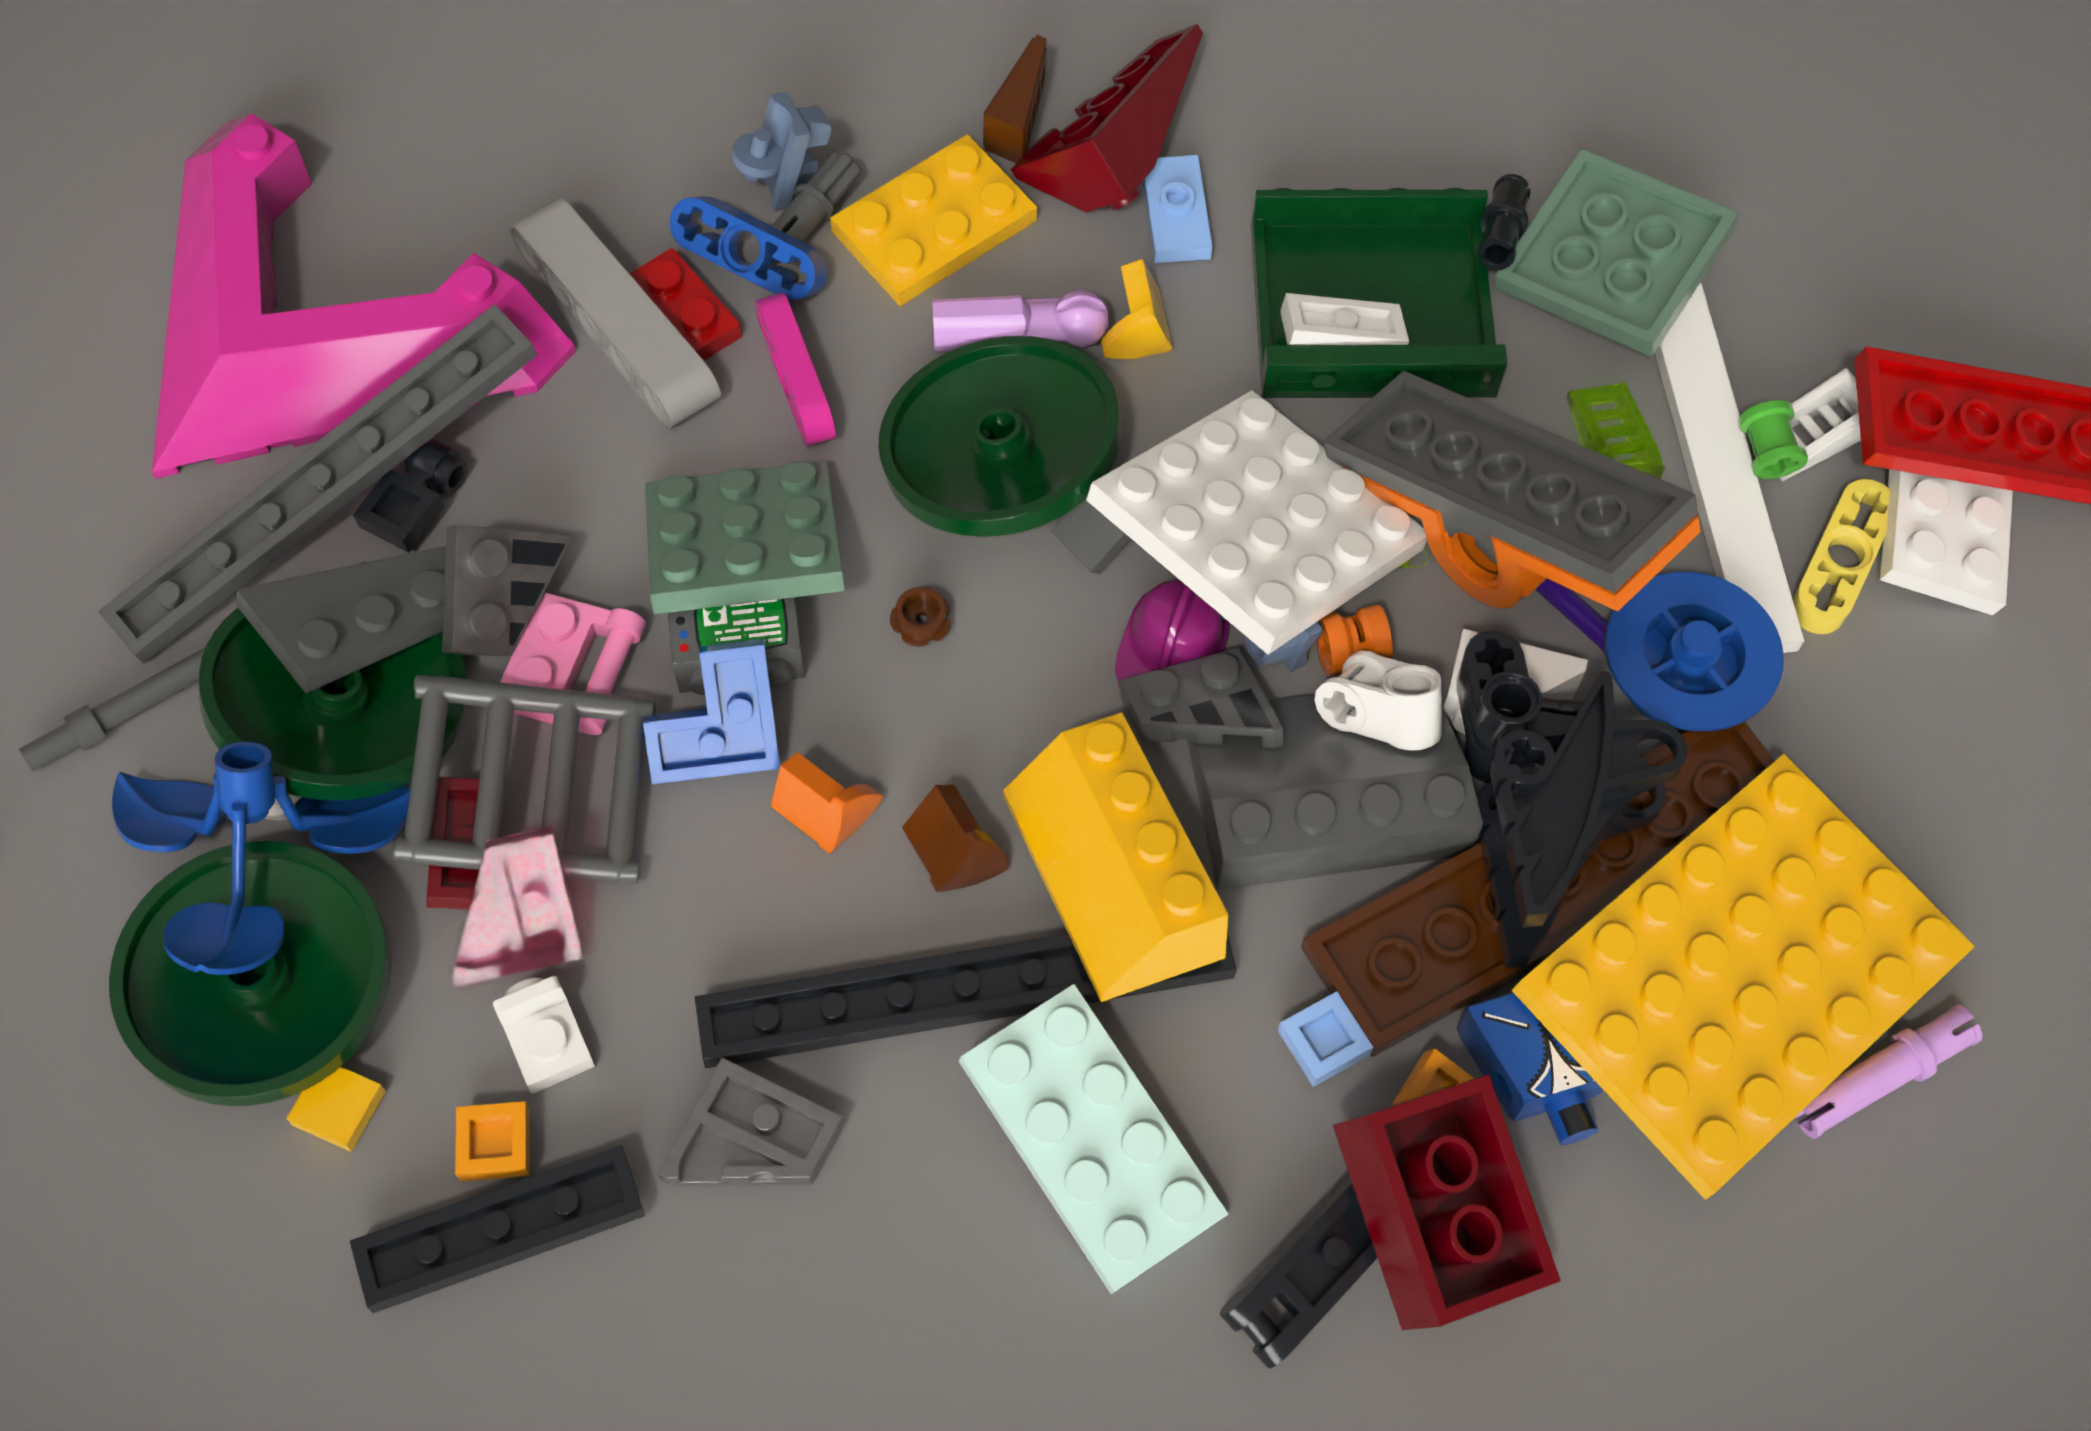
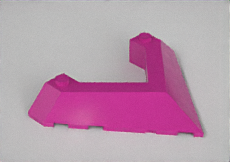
M251 113L225 123L185 160L152 474L156 479L178 474V466L214 459L218 465L270 453L269 449L289 444L297 447L317 442L494 304L533 344L537 356L486 396L512 390L515 397L538 392L576 352L575 345L518 280L475 253H472L433 293L275 313L277 290L276 271L272 262L271 241L274 240L273 221L305 192L312 183L296 141Z

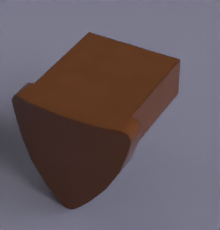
M935 785L902 827L930 874V882L936 892L976 885L1007 871L1010 867L1007 857L995 838L982 831L955 785Z

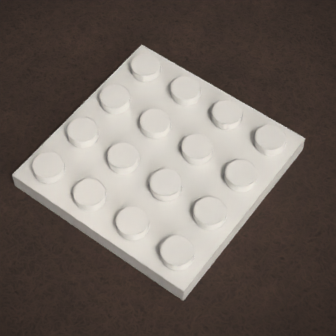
M1253 390L1095 480L1091 484L1086 499L1268 655L1423 551L1427 542L1424 528L1408 516L1402 509L1380 500L1365 488L1364 480L1356 472L1343 469L1342 466L1327 458L1324 447Z

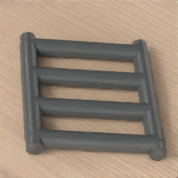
M417 675L415 677V698L422 699L405 834L404 837H397L396 843L393 845L392 859L394 861L611 883L639 882L641 874L638 867L639 860H633L632 853L644 739L643 719L645 716L655 715L656 702L654 700L446 676ZM448 703L488 707L472 842L431 839ZM514 710L554 714L539 849L499 845ZM580 717L619 721L606 855L566 852Z

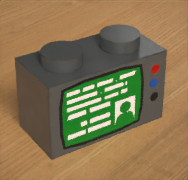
M795 597L668 613L672 663L680 693L694 692L705 695L699 649L700 646L764 639L770 687L783 685L790 681V679L805 677Z

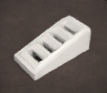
M1847 368L1792 403L1794 418L1791 420L1792 428L1800 424L1814 442L1806 446L1795 434L1798 446L1804 448L1807 452L1808 462L1800 470L1779 479L1783 482L1861 441L1856 378ZM1840 404L1850 418L1843 422L1832 407ZM1820 414L1832 430L1825 434L1812 417ZM1746 434V439L1751 444L1749 435Z

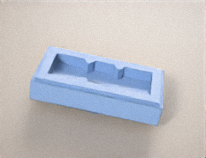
M1198 155L1158 157L1154 169L1142 182L1154 263L1211 259L1213 246Z

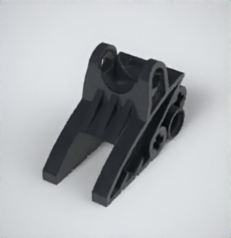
M1487 630L1478 633L1470 639L1457 676L1456 690L1467 739L1463 754L1469 765L1471 775L1484 783H1488L1483 787L1478 798L1483 821L1478 837H1483L1480 847L1487 879L1492 878L1489 884V891L1495 921L1500 920L1497 931L1505 969L1525 967L1549 933L1570 884L1603 840L1649 825L1659 816L1666 801V789L1663 782L1670 781L1679 774L1687 757V745L1682 735L1673 726L1663 721H1616L1612 675L1607 671L1600 672L1585 701L1542 697L1538 685L1529 677L1524 652L1520 643L1511 635L1502 631ZM1647 739H1657L1664 742L1670 748L1673 760L1667 764L1652 766L1640 758L1637 752V744ZM1534 767L1530 775H1523L1520 769ZM1645 791H1648L1652 797V805L1646 809L1636 810L1625 806L1633 798Z

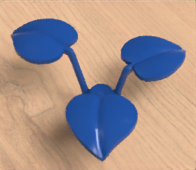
M237 742L221 748L216 753V773L213 775L214 787L188 781L148 780L119 772L113 789L112 812L116 829L123 840L135 848L152 852H172L184 849L194 842L198 834L212 835L216 827L220 826L227 817L233 821L232 897L230 906L214 902L191 905L175 913L168 920L163 932L164 949L168 956L177 964L193 972L203 971L207 974L230 975L252 970L267 962L278 952L285 935L284 921L278 910L268 906L243 907L245 902L246 824L263 820L268 815L269 809L274 805L276 798L292 828L298 831L309 830L310 842L315 847L324 851L342 854L370 852L387 845L401 831L407 818L410 787H400L377 796L354 800H318L302 797L294 805L286 790V778L283 776L273 777L271 751L259 743Z

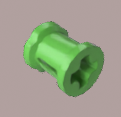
M1771 400L1750 407L1739 416L1740 430L1749 435L1756 458L1751 466L1753 474L1761 479H1776L1787 476L1792 472L1800 470L1808 462L1806 450L1798 446L1791 425V420L1794 418V410L1789 401Z

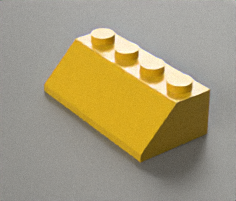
M1121 712L1061 732L1003 790V798L1100 1001L1103 1002L1225 959L1228 912L1123 713Z

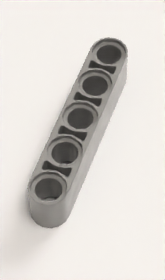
M559 197L509 227L515 245L529 266L665 427L672 428L721 397L719 385L703 359L564 198Z

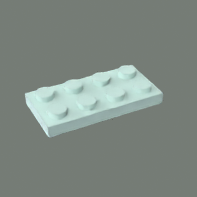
M1075 984L960 1056L958 1062L1110 1294L1131 1282L1228 1215V1212Z

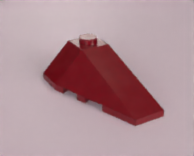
M1195 24L1154 41L1112 77L1115 85L1103 90L1094 98L1086 99L1074 109L1079 117L1077 120L1064 128L1061 133L1057 128H1053L1038 139L1010 169L1015 178L1084 212L1107 205L1112 210H1116L1136 199L1141 193L1138 186L1154 169L1203 35L1199 25Z

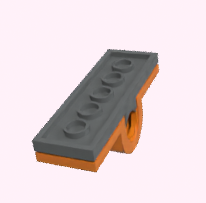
M1406 371L1401 372L1323 441L1327 458L1342 466L1343 469L1354 471L1364 480L1365 488L1380 500L1422 519L1430 550L1445 573L1467 594L1495 608L1505 609L1513 607L1523 597L1527 598L1546 579H1549L1618 612L1701 532L1699 517L1696 516L1698 509L1694 493ZM1475 539L1488 549L1496 559L1497 564L1490 560L1474 543Z

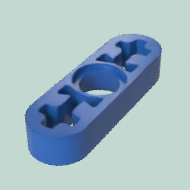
M697 196L685 198L679 201L671 212L670 230L680 246L774 294L784 292L788 300H798L816 295L826 283L828 273L826 261L817 249L714 197ZM702 213L701 221L714 229H725L721 235L715 232L697 234L698 225L691 221L692 214ZM744 231L751 232L759 241L760 254L753 264L743 261L737 251L738 237ZM775 260L786 264L801 260L800 271L807 275L806 281L794 284L795 274L791 270L783 266H771Z

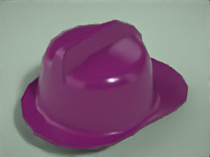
M1179 579L1165 581L1144 594L1134 607L1120 643L1115 666L1119 688L1120 680L1224 651L1228 640L1229 621L1224 620L1221 614Z

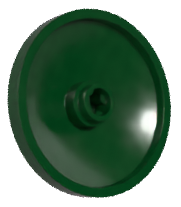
M1003 336L973 342L956 348L931 361L915 373L900 388L885 412L880 427L878 448L880 461L889 487L900 504L914 517L936 529L949 533L976 537L1002 536L1027 531L1047 524L1085 501L1092 482L1109 473L1118 456L1122 439V418L1116 392L1104 370L1088 355L1072 346L1047 338Z
M237 608L223 620L207 643L199 669V702L205 727L218 749L220 750L229 744L237 742H255L266 746L272 754L273 777L283 776L286 778L288 794L318 800H354L384 794L411 782L422 699L415 698V677L417 675L467 679V674L461 654L442 653V631L306 694L240 609ZM448 703L442 757L450 749L460 731L465 712V705Z
M246 842L245 902L243 907L268 906L275 908L279 911L284 921L285 935L283 943L278 952L264 964L243 973L230 975L207 974L203 971L193 972L174 962L164 949V928L168 920L175 913L191 905L205 902L221 903L230 906L232 897V845L199 855L184 863L158 882L131 913L115 946L109 976V997L112 1014L124 1043L134 1057L156 1079L172 1090L197 1101L225 1106H252L274 1102L305 1091L331 1075L351 1058L373 1029L386 1000L391 976V948L382 916L369 893L349 870L334 859L316 850L287 842Z

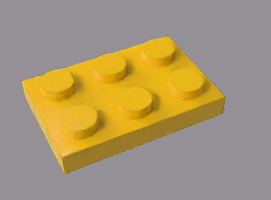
M966 134L830 217L831 232L900 307L1036 222L1037 206L980 146Z

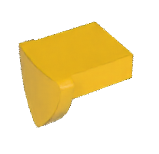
M1140 259L1121 266L1131 314L1117 322L1102 338L1101 345L1104 357L1111 359H1136L1173 350L1160 289L1144 260Z

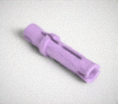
M1955 1004L1947 1012L1915 1031L1908 1028L1899 1031L1890 1038L1889 1046L1841 1073L1795 1118L1804 1113L1806 1115L1811 1114L1819 1108L1820 1112L1801 1122L1798 1126L1807 1136L1816 1139L1823 1132L1900 1088L1912 1079L1918 1082L1925 1081L1937 1073L1938 1064L1969 1046H1974L1982 1041L1983 1034L1979 1023L1966 1030L1963 1028L1952 1033L1955 1028L1974 1018L1967 1008L1960 1004Z

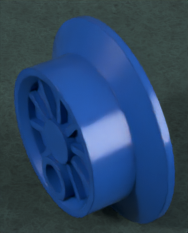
M1683 571L1654 576L1618 612L1613 610L1605 634L1607 663L1621 691L1645 717L1650 720L1663 721L1673 726L1676 730L1718 731L1748 721L1758 714L1771 700L1778 688L1783 672L1784 656L1781 638L1766 610L1740 587L1719 577L1704 573Z

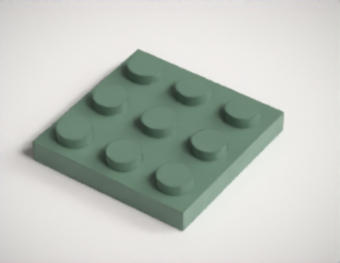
M1581 149L1518 241L1514 262L1508 268L1499 270L1495 275V289L1653 357L1736 229L1739 212Z
M799 461L781 467L755 470L732 469L722 474L688 478L672 476L662 481L645 482L650 596L654 614L845 591L827 461L815 463Z

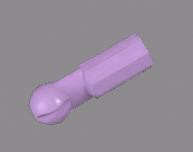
M1081 289L1068 292L1061 298L1024 299L1021 295L932 299L935 352L952 351L973 342L1003 336L1041 337L1064 342L1069 346L1084 348L1095 345L1105 336L1109 328L1108 307L1104 300L1091 291Z

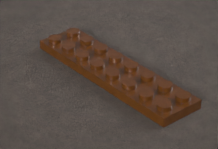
M1746 722L1718 731L1689 730L1681 734L1687 745V757L1679 774L1672 780L1663 782L1666 789V801L1659 816L1649 825L1603 840L1570 884L1549 933L1525 967L1505 969L1497 931L1500 920L1495 921L1489 891V884L1492 878L1487 879L1480 847L1481 843L1303 938L1301 949L1330 994L1336 991L1339 993L1373 1046L1370 1054L1371 1057L1380 1054L1538 966L1775 762ZM1663 744L1640 756V758L1652 766L1670 763L1673 760V754L1670 748ZM1645 791L1633 798L1625 806L1636 810L1646 809L1652 805V797L1648 791Z

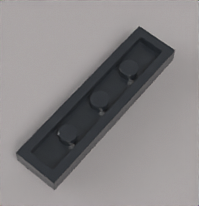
M620 1145L350 1240V1245L366 1306L372 1313H376L644 1217L645 1213L623 1146Z

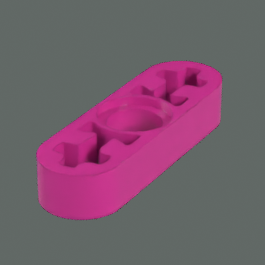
M782 292L755 300L756 315L764 341L804 445L808 447L835 439L836 432L827 399L785 293Z

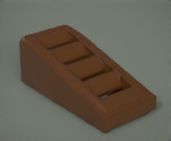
M1039 35L1032 38L984 111V150L1014 163H1017L1028 151L1046 79L1047 39Z

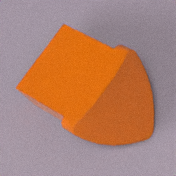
M797 752L780 765L770 807L816 841L820 848L831 854L863 825L881 803L884 796L865 783L856 784L845 789Z

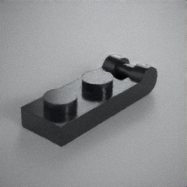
M1347 1178L1256 1277L1245 1288L1229 1299L1220 1311L1219 1315L1233 1331L1236 1332L1242 1329L1255 1343L1253 1353L1268 1369L1282 1362L1377 1259L1351 1178ZM1275 1297L1289 1312L1277 1325L1263 1311Z

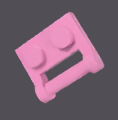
M544 592L510 658L500 682L572 690L595 635H599L607 639L584 692L611 694L631 644L640 642L646 627V621L637 613L627 609L614 608L613 610H607ZM514 710V714L553 724L554 714ZM580 717L579 732L600 735L607 720Z

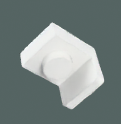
M551 976L544 980L535 977L518 982L507 990L504 997L493 1002L497 1016L504 1027L531 1094L595 1067L557 976Z

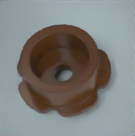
M911 588L899 597L896 607L892 609L890 614L891 627L894 632L901 634L902 640L906 644L924 647L929 641H940L948 634L951 628V620L948 618L950 606L938 592L931 588ZM917 616L927 617L924 623H918L915 619Z

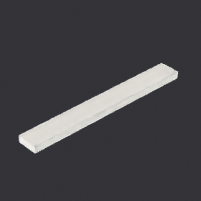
M1700 283L1656 350V360L1692 491L1696 495L1697 509L1715 575L1740 587L1758 601L1777 628L1781 638L1783 653L1799 651L1804 643L1803 634L1757 476L1753 474L1751 467L1753 461L1746 436L1739 427L1738 419L1740 415L1704 290Z

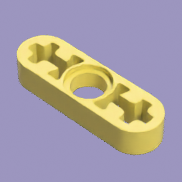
M1871 479L1856 480L1845 488L1835 505L1792 597L1799 624L1803 629L1815 634L1832 633L1841 627L1851 612L1886 536L1890 489L1884 484ZM1861 502L1872 507L1870 517L1862 529L1852 526L1859 512ZM1833 545L1849 547L1857 554L1859 565L1850 568L1838 565L1831 559L1828 548ZM1827 582L1837 587L1828 602V609L1823 611L1815 607L1817 603V596Z

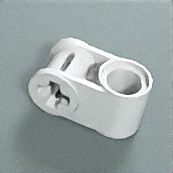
M1361 650L1353 653L1343 664L1342 674L1339 677L1325 680L1316 690L1314 700L1317 711L1322 719L1331 727L1340 731L1360 734L1387 742L1398 749L1409 751L1432 747L1442 737L1441 677L1436 670L1428 666L1408 664L1380 656L1371 651Z

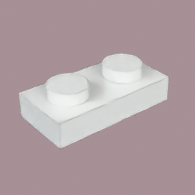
M1292 293L1285 294L1280 313L1287 345L1409 344L1400 304Z

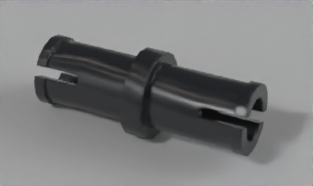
M1506 174L1495 182L1492 202L1485 207L1480 223L1483 237L1477 254L1478 256L1482 255L1480 257L1481 264L1492 270H1503L1514 262L1517 241L1522 237L1527 228L1528 215L1525 208L1531 190L1530 188L1526 189L1528 182L1520 175Z

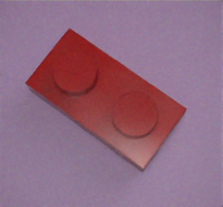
M673 248L629 273L703 361L742 337L741 326L738 320Z

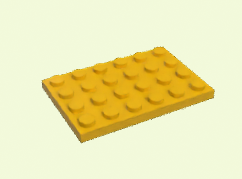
M1783 754L1519 981L1511 991L1706 1200L1730 1180L1975 946Z

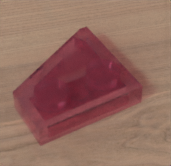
M553 826L487 840L454 968L453 980L455 987L583 958V946Z

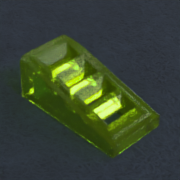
M1626 382L1568 391L1566 398L1583 447L1614 460L1615 455L1631 453L1633 458L1617 461L1661 479L1665 470L1661 453ZM1614 402L1616 408L1592 411L1590 408L1591 405ZM1620 419L1621 421L1619 425L1599 427L1597 423ZM1626 436L1627 439L1624 442L1608 444L1606 439Z

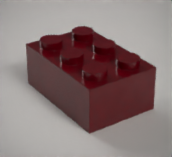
M1489 1074L1449 1085L1333 1125L1402 1330L1441 1327L1561 1281Z

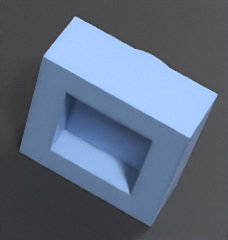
M1337 991L1279 1024V1035L1313 1087L1369 1057L1373 1050L1371 1042Z

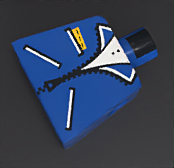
M1514 993L1467 1008L1457 1028L1460 1039L1483 1076L1489 1074L1499 1102L1513 1121H1520L1546 1112L1560 1145L1581 1141L1599 1130L1586 1100L1601 1094L1603 1089Z

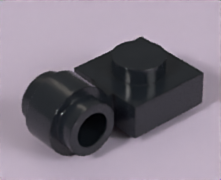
M437 440L426 442L406 458L405 471L408 473L407 477L390 470L379 480L353 514L360 528L410 553L445 506L439 494L443 492L448 494L454 493L463 483L467 473V464L461 459L460 453Z

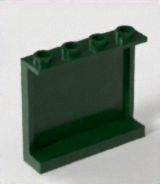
M1289 188L1256 190L1251 220L1262 398H1373L1403 371L1467 398H1497L1507 367L1505 344H1496L1488 270L1480 262L1482 255L1478 256L1477 254L1483 237L1480 222L1488 199L1487 190H1465L1462 188H1448L1445 190H1407L1405 188H1391L1388 190H1350L1347 188H1334L1331 190H1292ZM1292 293L1400 304L1409 344L1287 345L1280 313L1285 294Z

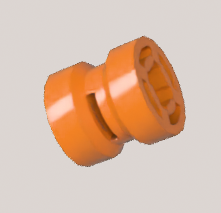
M1380 604L1358 608L1353 616L1343 617L1338 612H1335L1317 621L1323 629L1321 636L1316 640L1317 653L1322 669L1327 676L1342 674L1343 664L1353 653L1361 650L1371 651L1380 656L1393 659L1390 626L1384 609Z

